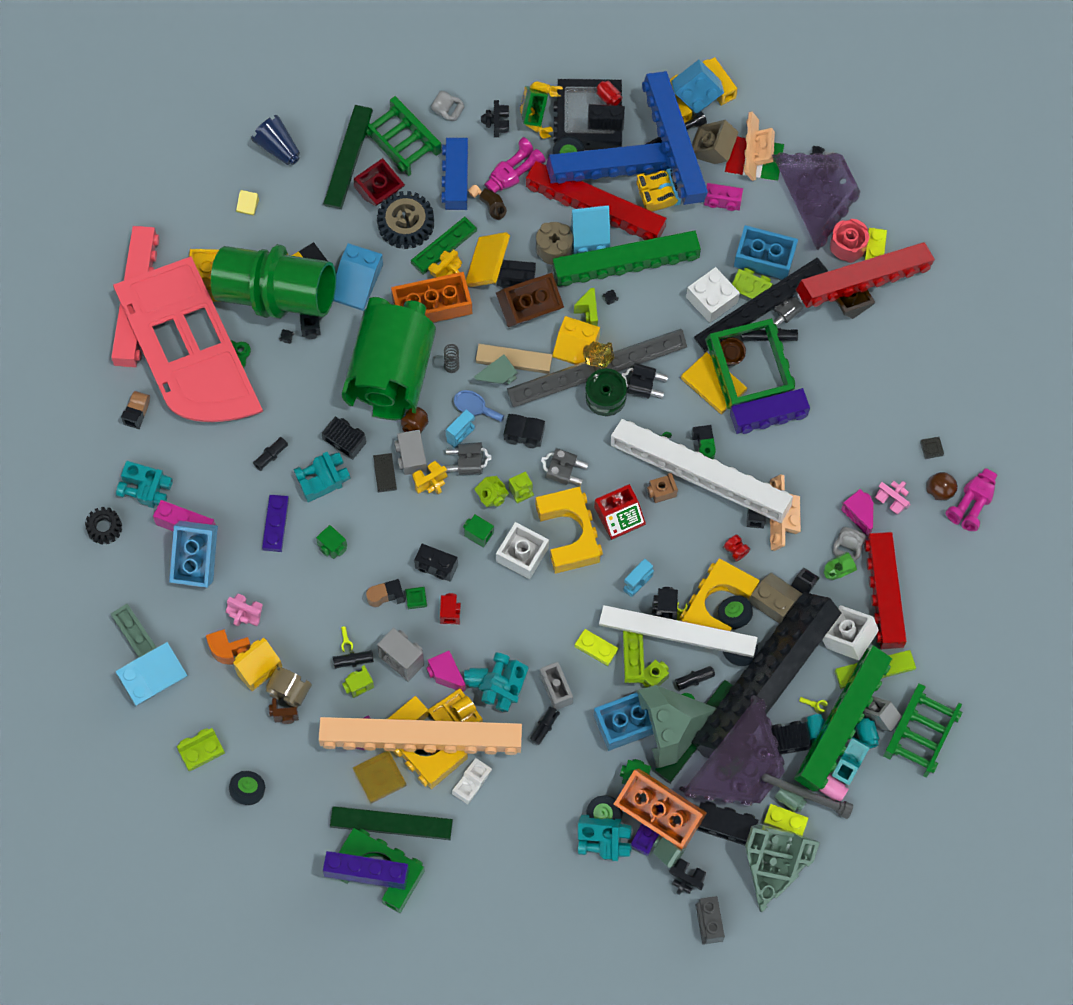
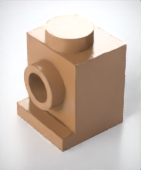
M672 473L650 480L647 487L648 495L650 498L653 497L655 503L677 497L678 489Z

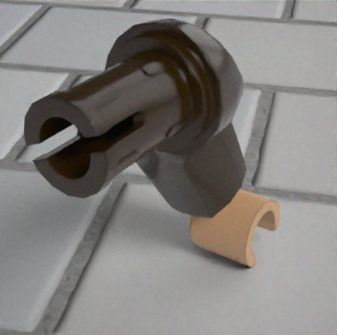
M473 185L468 189L469 194L473 198L478 194L480 195L479 200L488 206L489 214L492 218L500 220L506 215L507 209L500 195L485 188L481 191L477 185Z

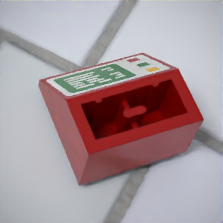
M630 484L595 499L594 509L611 540L646 525L639 501Z

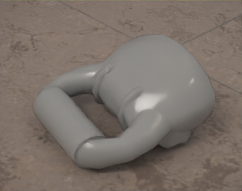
M440 91L432 103L431 109L446 120L455 121L464 109V104L459 98L451 96L445 91ZM453 103H458L452 115L449 116L447 113Z
M843 527L833 545L834 555L837 557L845 553L838 549L841 545L856 551L855 556L851 555L855 562L861 555L862 545L865 542L866 536L857 530Z

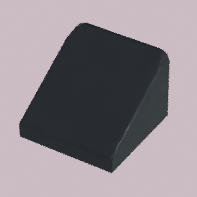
M803 568L795 577L791 586L802 594L804 592L810 593L820 578L806 568Z

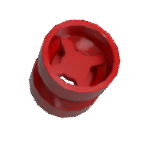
M738 534L731 537L723 546L726 551L732 553V557L736 562L744 558L750 551L748 545L742 543V539Z

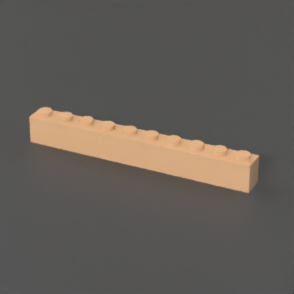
M320 717L319 744L325 749L343 747L346 750H354L356 747L369 751L376 750V748H384L385 751L404 749L407 752L421 749L430 753L436 752V750H444L446 753L464 751L467 754L483 751L491 755L497 752H505L507 755L521 753L522 724Z

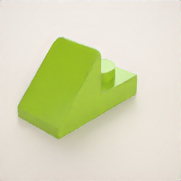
M590 288L574 305V314L585 313L586 323L598 326L595 288Z

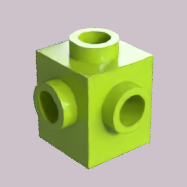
M498 476L485 477L474 489L486 507L500 506L509 494Z

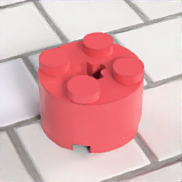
M857 219L838 222L833 229L830 251L837 258L849 263H853L861 258L866 251L869 241L866 225Z

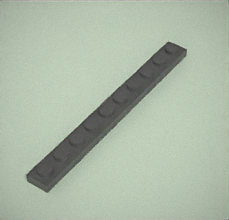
M678 329L507 388L511 405L516 407L586 383L589 376L598 369L608 368L620 371L632 367L634 363L641 364L687 348L683 330Z

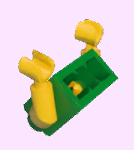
M536 81L530 86L524 87L520 112L523 124L535 132H539L540 137L545 139L552 137L548 133L553 132L552 127L542 128L541 125L548 93L551 97H561V95H558L557 89L563 88Z

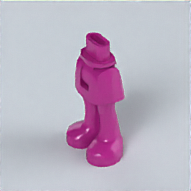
M525 137L521 138L518 142V152L506 162L501 161L497 164L485 186L490 191L496 193L498 190L502 191L503 188L507 189L518 184L520 181L519 177L531 169L535 161L542 164L545 163L544 155L538 149L533 151V146ZM529 156V158L524 163H522L515 170L513 169L515 165H517L519 162H521L523 159Z
M984 468L982 473H979L964 487L965 495L957 507L951 506L945 512L947 518L956 525L960 524L971 501L975 500V504L964 518L961 526L968 531H977L980 527L978 516L983 506L989 505L992 501L997 474Z

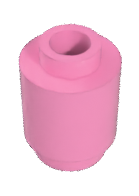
M829 774L827 777L828 783L819 791L833 801L837 800L840 802L849 789L845 787L846 784Z

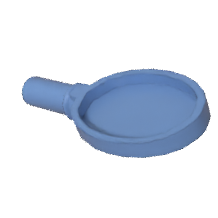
M462 390L454 397L455 406L462 413L467 409L474 416L485 414V416L500 422L504 419V415L487 408L484 399L476 392Z

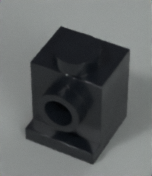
M300 314L302 337L315 339L317 335H321L320 318Z

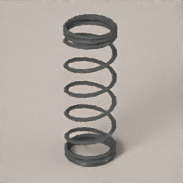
M448 344L444 348L445 370L449 373H455L459 370V348L455 344Z

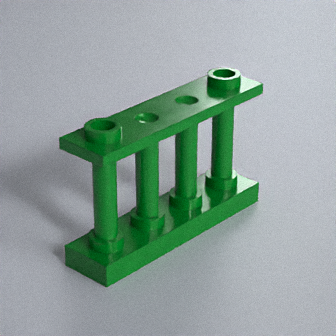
M396 96L390 99V110L368 125L366 136H370L396 163L397 168L402 173L405 172L408 177L411 175V164L428 151H432L435 156L442 152L441 142ZM393 116H397L401 120L398 125L384 135H381L376 130ZM404 128H409L413 134L393 148L388 140ZM416 140H421L424 143L422 148L407 159H404L399 154V152Z
M918 683L883 757L890 760L893 754L896 756L899 754L927 768L923 775L927 778L930 772H935L938 762L935 760L954 721L958 723L963 712L960 711L961 703H958L955 710L926 697V694L923 693L926 686ZM923 703L951 717L947 727L919 714L915 710L917 704L922 705ZM909 720L912 722L915 720L943 734L939 743L937 744L911 731L907 727ZM901 737H907L935 751L931 760L929 761L901 747L902 745L899 744Z

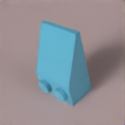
M609 205L572 210L573 254L610 247Z
M168 642L116 671L118 678L135 706L188 676Z

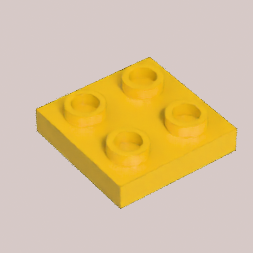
M460 688L428 709L429 715L434 721L483 722L472 700Z

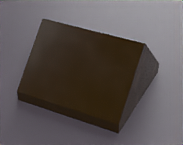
M868 290L856 292L849 297H839L835 300L843 314L851 319H854L875 304Z

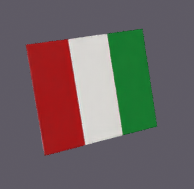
M737 136L728 162H726L725 172L745 175L746 138ZM774 143L773 162L757 165V178L778 181L784 144Z

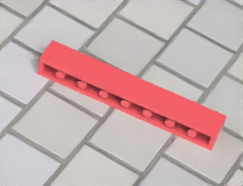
M132 227L124 280L154 270V267H152L153 262H156L157 259L155 247L159 245V235L156 234L155 227ZM120 303L111 358L114 366L136 368L137 361L141 360L140 345ZM132 305L128 306L130 313H135Z

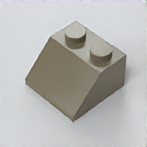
M726 120L699 126L692 144L696 158L712 164L728 162L739 132Z
M770 573L751 594L749 602L780 624L802 593L773 573Z

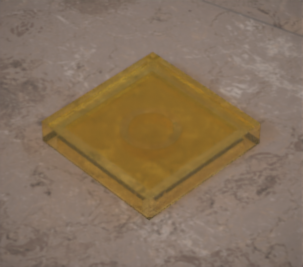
M385 751L353 767L371 804L407 786L390 751Z

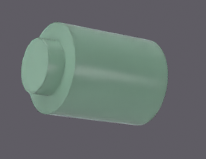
M782 788L775 796L776 799L794 812L797 809L801 811L807 803L804 797Z

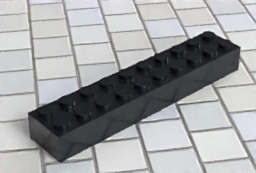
M806 592L798 598V601L788 611L786 617L776 627L774 633L765 642L762 649L753 658V661L743 671L740 678L731 687L728 694L719 703V706L691 743L704 757L728 765L732 762L842 614L831 598Z

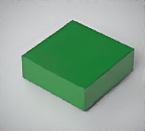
M425 587L405 589L408 610L427 607Z

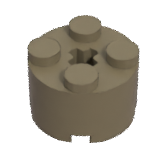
M559 222L543 223L536 235L537 255L545 263L552 265L553 258L572 254L573 235L570 227Z
M277 666L266 685V692L272 698H276L278 701L283 698L287 705L298 708V706L302 705L312 684L307 680L305 683L302 682L301 676L281 667L280 669Z

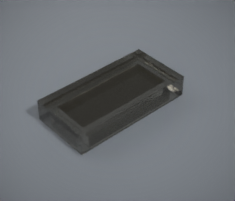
M392 453L373 455L378 493L397 490Z

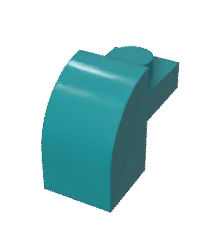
M852 737L832 776L850 786L870 746Z

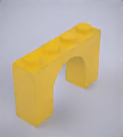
M715 57L710 60H704L703 63L722 82L724 94L717 98L719 104L722 106L734 100L737 96L738 88ZM678 75L673 76V77L670 79V82H671V80H673V79H674L675 77H677ZM675 94L684 123L691 120L692 111Z
M580 487L535 497V505L540 522L558 517H569L577 521L582 528L583 533L581 537L573 544L550 549V558L555 574L600 563V556L603 555L601 545H597L595 539L598 538L596 528L591 526L590 521L593 520L591 511L586 509V494L581 492Z
M719 558L716 564L712 563L707 572L709 576L707 579H702L698 586L700 591L697 595L693 594L689 601L691 606L688 611L684 610L679 620L731 631L732 627L715 619L708 613L705 607V600L714 592L727 591L737 596H743L750 601L751 594L759 585L760 580Z
M414 696L388 719L425 720L429 716V710ZM404 749L393 751L398 757L402 756L406 760L405 765L411 772L415 771L419 775L418 780L425 787L428 785L431 790L468 759V754L464 751L446 753L444 750H440L431 756H420L414 752L404 751Z

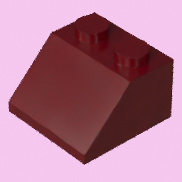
M383 158L354 177V188L365 201L375 206L405 186L403 181Z

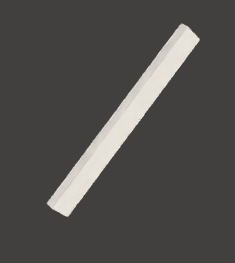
M603 605L599 626L753 658L758 639L755 636Z

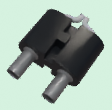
M634 363L633 368H629L626 373H622L628 387L627 393L647 399L650 396L663 398L664 392L652 389L653 381L657 379L666 382L668 376L656 373V368ZM629 371H632L630 382L627 384L625 376L628 375Z

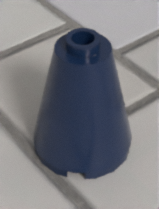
M274 115L275 119L268 118L255 130L257 134L255 137L252 135L251 140L286 165H294L300 159V152L280 117Z

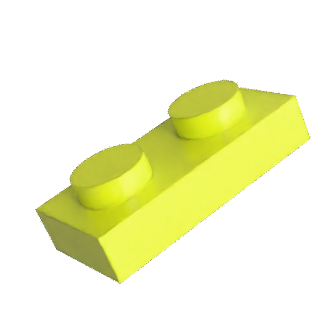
M868 229L869 241L865 252V260L885 253L887 230Z
M584 629L575 643L577 649L606 666H609L618 652L616 646Z
M770 804L763 824L803 836L808 817Z

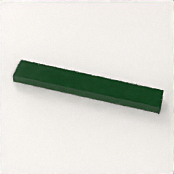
M360 105L354 106L323 203L325 206L342 210L373 113L372 108Z
M724 680L706 704L717 708L733 685ZM691 744L677 763L656 768L654 772L671 784L697 748Z
M332 806L330 828L353 830V828L359 830L361 828L367 832L450 841L453 819L335 806Z

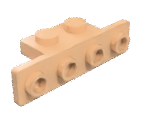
M751 111L746 121L748 131L746 134L747 148L745 150L746 165H744V172L752 181H755L757 165L773 162L775 131L773 128L759 130V119Z
M780 474L772 478L770 485L785 491L784 475ZM790 494L793 496L792 506L782 523L770 519L771 550L776 551L785 546V531L793 534L801 532L800 496Z

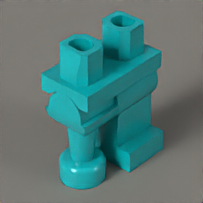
M327 451L322 453L323 455L314 458L312 465L304 469L301 467L293 469L308 503L336 489L343 488L342 483L351 479L346 467L338 471L335 468L344 463L339 452L329 455ZM316 474V477L309 480L305 478L306 476Z
M126 461L121 474L123 482L120 481L118 483L116 496L123 498L125 495L137 498L140 504L154 508L155 505H159L161 500L167 501V494L160 493V489L170 490L173 479L164 475L163 470H156ZM132 483L139 486L138 488L128 487V484L131 485Z
M496 652L493 661L496 663L493 671L484 676L483 684H480L479 690L483 691L481 701L485 704L494 705L495 699H498L496 709L501 712H508L511 703L518 702V695L529 667L517 660H509L510 657L508 655Z
M581 814L578 822V854L586 855L588 851L599 853L603 859H612V861H618L619 857H630L631 843H621V838H631L632 826L621 824V819H597ZM588 840L599 841V843H588Z

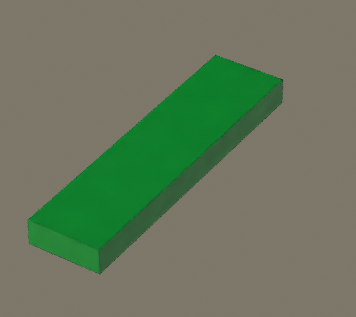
M464 216L411 259V264L424 275L429 271L428 267L432 263L437 264L441 261L440 255L444 251L451 253L477 232V227Z

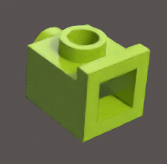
M526 471L509 479V490L517 504L534 496L532 491L533 484Z
M655 659L644 669L645 683L642 684L645 687L660 686L669 678L668 666L663 661L659 663ZM656 670L659 674L654 675L652 672Z
M365 665L361 666L362 671L350 673L345 682L342 683L347 694L351 693L353 698L374 688L373 680Z

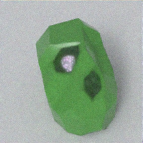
M845 552L829 560L824 566L823 574L827 579L835 580L856 571L857 567L849 552Z

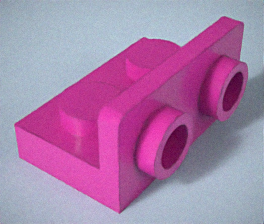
M707 183L708 194L704 201L705 206L725 208L729 211H740L743 188Z

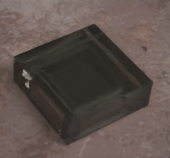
M940 437L922 439L920 441L925 459L944 455Z

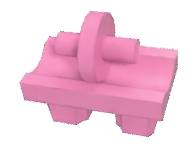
M893 481L891 486L896 489L895 491L881 482L879 485L880 489L875 496L877 500L884 504L889 497H892L895 501L890 506V509L897 515L904 508L908 509L911 505L910 502L899 495L900 493L904 496L909 494V491L904 488L907 484L906 482L902 481L898 484Z
M239 593L234 598H228L226 613L230 614L229 617L234 618V625L239 626L243 622L258 626L263 606L261 603L255 601L251 606L247 605L245 596Z

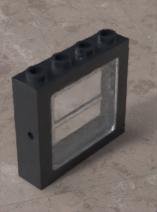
M558 79L557 86H561L563 89H557V93L561 97H557V101H554V112H557V117H554V127H557V132H554L553 143L563 136H574L583 143L585 150L622 147V132L620 130L603 131L598 129L596 131L595 129H587L589 104L607 105L596 94L597 86L602 81H610L621 92L622 96V80Z

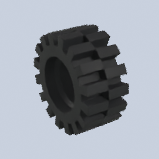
M101 507V510L96 508L95 513L91 511L89 513L90 517L87 516V522H85L89 537L95 543L99 541V544L102 545L103 542H106L107 545L110 544V540L116 541L115 537L119 538V532H122V523L116 511H112L109 507L107 510L105 507ZM102 520L111 522L110 529L105 532L98 531L96 528L98 522Z

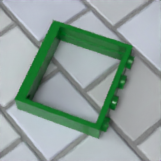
M772 318L711 333L705 339L727 409H731V406L790 392L795 389V379L790 374L789 361L784 356V346L779 341L777 335L778 328L773 323ZM765 328L784 386L737 397L719 340Z

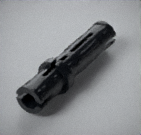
M778 328L777 335L779 341H798V329L785 330ZM756 330L741 334V341H769L766 330Z

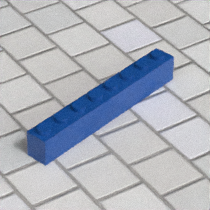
M664 71L646 74L642 82V90L646 92L648 107H651L653 122H656L658 137H661L663 152H666L667 164L672 170L673 182L677 184L678 197L682 199L683 205L704 202L708 191L668 73Z
M662 143L551 154L546 163L551 183L578 182L584 179L596 180L602 177L614 178L621 175L632 176L639 173L649 174L669 169L666 152H663Z

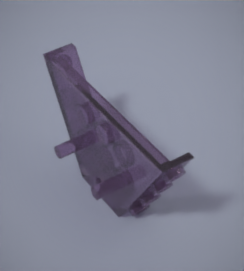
M778 153L777 155H772L816 249L819 250L820 247L826 244L828 236L833 232L835 225L842 217L848 214L852 203L858 200L861 191L841 154L823 155L821 153H814L813 155H805L804 153H796L795 155H788L786 153ZM841 179H846V183L841 184Z
M752 695L750 698L751 706L687 786H681L678 789L685 793L684 796L696 798L697 795H700L704 799L715 801V798H722V801L727 803H734V800L741 801V804L752 806L753 803L760 804L774 785L764 782L762 775L769 774L780 779L785 772L783 768L785 763L782 755L778 752V741L772 734V723L769 717L766 716V704L762 698Z

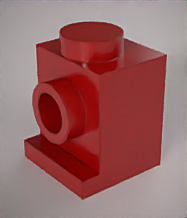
M448 593L441 595L440 624L460 625L461 603H457L456 594Z

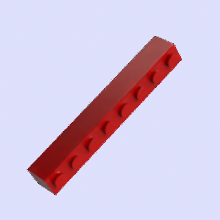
M535 161L526 177V187L529 190L541 193L548 199L557 200L564 206L582 209L609 205L610 225L614 228H621L630 235H637L643 238V240L661 237L666 227V217L583 181L551 183L547 166Z
M925 242L802 279L796 291L806 308L811 306L817 307L827 301L833 302L839 297H849L859 291L865 292L871 287H880L887 282L894 283L900 278H909L919 272L925 273L931 269L935 259Z

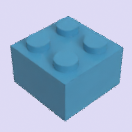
M697 60L671 80L674 93L695 113L700 112L724 94L721 80L700 60Z

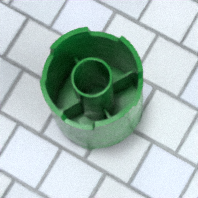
M380 297L369 298L367 307L362 314L341 394L343 400L349 406H353L355 400L358 399L373 406L372 417L386 420H401L405 411L412 408V413H416L436 334L434 323L425 316L426 306L424 304L410 300L406 301L403 307L390 304L387 300Z

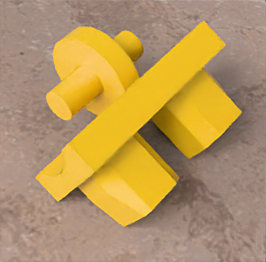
M453 250L451 253L444 251L440 255L441 263L439 265L432 263L428 267L430 274L436 278L459 273L458 269L461 267L462 261L459 259L457 251Z
M437 461L427 466L430 474L425 476L421 470L412 474L415 490L418 494L425 490L428 493L433 491L437 494L442 493L440 487L445 485L444 479L448 477L446 467H441Z

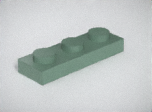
M128 604L111 613L112 618L138 657L157 648Z

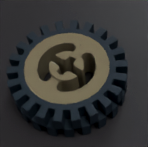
M400 191V196L394 193L392 199L387 198L386 203H381V208L378 209L377 215L378 229L380 235L383 236L386 242L389 240L391 246L395 243L396 248H401V245H404V249H408V245H412V248H415L416 243L422 245L423 239L427 241L429 235L433 233V208L430 207L429 201L426 202L425 197L419 198L418 193L415 192L414 196H412L411 191H407V195ZM402 212H405V218H406L407 222H409V227H410V228H407V223H406L405 219L403 218Z

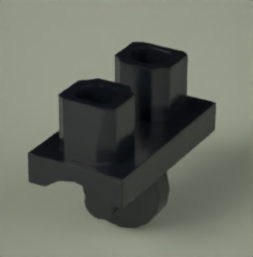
M494 100V114L491 113V110H486V114L481 116V122L486 124L487 128H491V124H494V137H499V133L509 132V120H499V117H509V105H499V100Z
M681 858L669 870L670 874L683 880L680 882L674 879L672 885L678 887L676 893L680 895L682 891L690 894L692 888L687 886V883L702 891L706 872L696 868L691 877L685 873L690 863Z

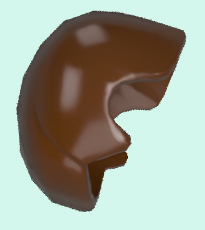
M728 337L720 342L727 365L733 366L743 361L746 348L742 341L738 338Z
M946 472L934 474L926 483L927 493L931 494L935 500L947 501L954 497L957 492V481Z

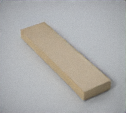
M484 344L478 345L476 363L490 365L504 354L515 369L550 373L552 354Z

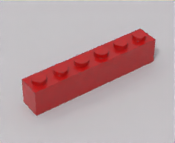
M869 533L867 540L864 542V549L869 555L866 564L867 570L871 571V576H869V587L873 588L871 604L875 606L876 613L873 614V617L879 629L876 634V642L880 643V649L904 648L907 641L893 533Z

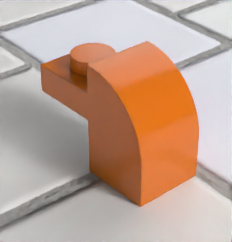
M225 629L206 635L213 657L218 662L227 665L233 664L235 661L233 656L239 655L242 652L245 653L251 646L248 637L229 643Z

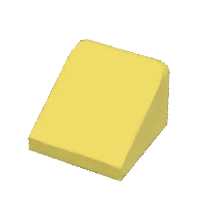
M240 190L236 212L254 216L259 202L258 194Z

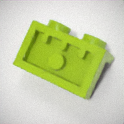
M744 268V270L738 269L732 283L740 294L751 299L774 284L770 283L771 279L761 275L760 278L754 276V271L748 268Z
M213 728L203 729L198 732L197 736L185 738L176 746L189 772L225 754Z

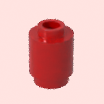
M602 81L596 88V94L607 105H618L623 98L621 92L610 81Z

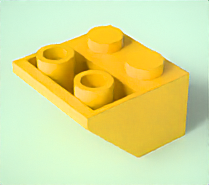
M265 638L253 642L250 649L245 653L242 652L237 655L233 662L238 677L252 692L272 676L277 666L280 669L283 667L281 660Z

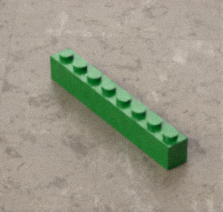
M696 230L553 258L552 268L557 286H569L576 282L585 283L592 279H604L612 275L620 276L627 272H640L647 268H659L662 265H675L682 261H694L700 258L701 248Z
M874 645L866 649L793 778L812 792L823 789L828 783L827 776L836 768L837 758L845 752L847 740H850L855 734L856 730L854 728L865 715L863 713L864 709L872 703V695L882 685L880 680L883 675L885 676L891 668L889 664L893 658Z

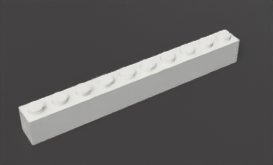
M621 419L611 435V446L779 523H782L792 506L793 496L788 492L776 489L769 483L756 480L753 476L745 475L733 467L725 466L718 460L710 459L700 452H694L682 444L672 442L667 437L659 436L649 429L637 426L631 421Z

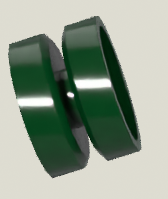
M608 368L598 369L587 379L585 398L592 412L606 417L615 415L622 410L627 399L626 380L619 372Z

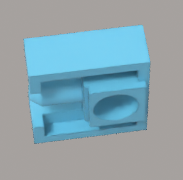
M467 409L445 430L447 442L454 448L475 429V425L472 424L475 416Z
M644 559L625 578L624 582L627 586L625 585L623 590L629 596L633 597L653 577V565Z

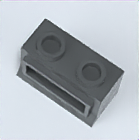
M718 897L701 898L695 906L702 945L723 942L725 935Z

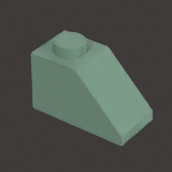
M503 354L475 375L474 378L477 381L505 384L507 382L509 385L517 379L516 375L518 372Z
M659 836L653 845L656 847L653 853L667 867L671 868L681 858L687 846L680 849L664 837Z

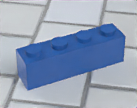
M446 138V145H442V155L446 156V160H442V171H446L445 176H442V187H445V192H442V203H445V210H467L468 138Z

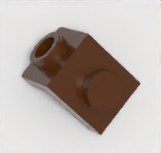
M272 698V704L269 705V714L273 716L275 723L292 724L294 721L299 720L297 707L278 709L277 699Z

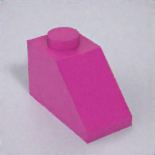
M859 489L843 503L841 510L868 537L873 529L874 502L868 493Z
M450 651L428 659L426 670L430 678L434 677L435 682L455 690L460 688L463 692L466 691L465 682Z

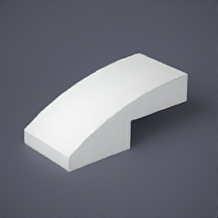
M475 758L464 772L462 779L452 790V795L469 804L491 773L492 768Z

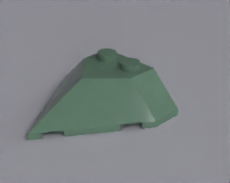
M657 685L637 690L641 709H648L657 744L656 748H652L656 767L660 768L677 763L692 744L691 742L697 732L701 730L716 708Z
M760 824L751 827L745 848L760 912H763L767 908L766 905L774 897L777 898L799 877L798 873L805 866L809 867L814 862L820 842L791 831Z

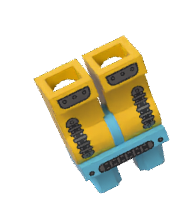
M671 168L667 169V171H659L646 176L644 173L637 175V187L645 209L653 212L681 204L682 199L678 197V187L673 182Z

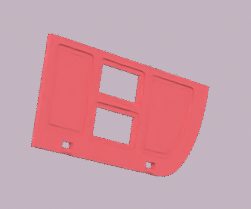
M191 256L113 284L164 401L172 412L183 418L200 422L231 421L263 412ZM132 305L135 313L131 314L128 306ZM205 308L221 343L200 351L184 315ZM173 319L189 355L168 363L153 327ZM166 383L168 384V387L170 389V391L167 393L163 386Z

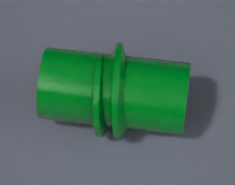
M280 244L272 247L270 252L267 249L256 251L223 246L217 252L212 265L211 291L214 299L221 302L252 306L256 315L264 318L274 317L281 319L288 312L324 317L331 309L335 296L336 271L332 262L290 256L286 247Z

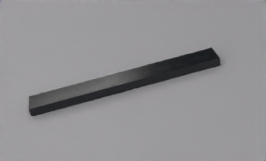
M818 257L694 336L695 341L704 353L707 352L708 347L705 339L709 334L754 322L797 294L796 289L802 279L828 272V270Z

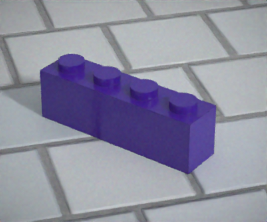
M802 388L731 406L730 417L736 434H747L754 429H766L774 424L782 425L793 419L802 420L808 416L810 406Z
M326 851L323 866L324 877L404 890L409 872L408 864L330 851Z

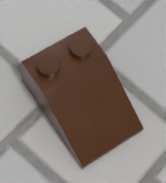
M552 273L496 292L508 328L564 308Z

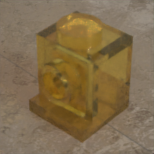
M593 341L590 345H585L583 349L585 363L606 368L614 359L612 343L603 344Z

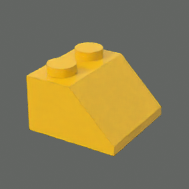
M565 316L557 336L552 357L574 365L591 360L600 337V327Z

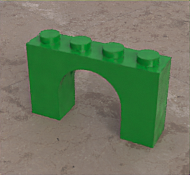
M353 828L339 853L368 858L382 857L388 861L408 864L409 872L405 890L389 887L382 898V903L385 906L401 913L425 872L424 866H422L423 863L416 858L409 859L398 848L394 850L389 848L388 844L382 839L377 838L375 840L369 837L370 834L361 828L359 830ZM339 879L340 881L346 884L349 883V881Z

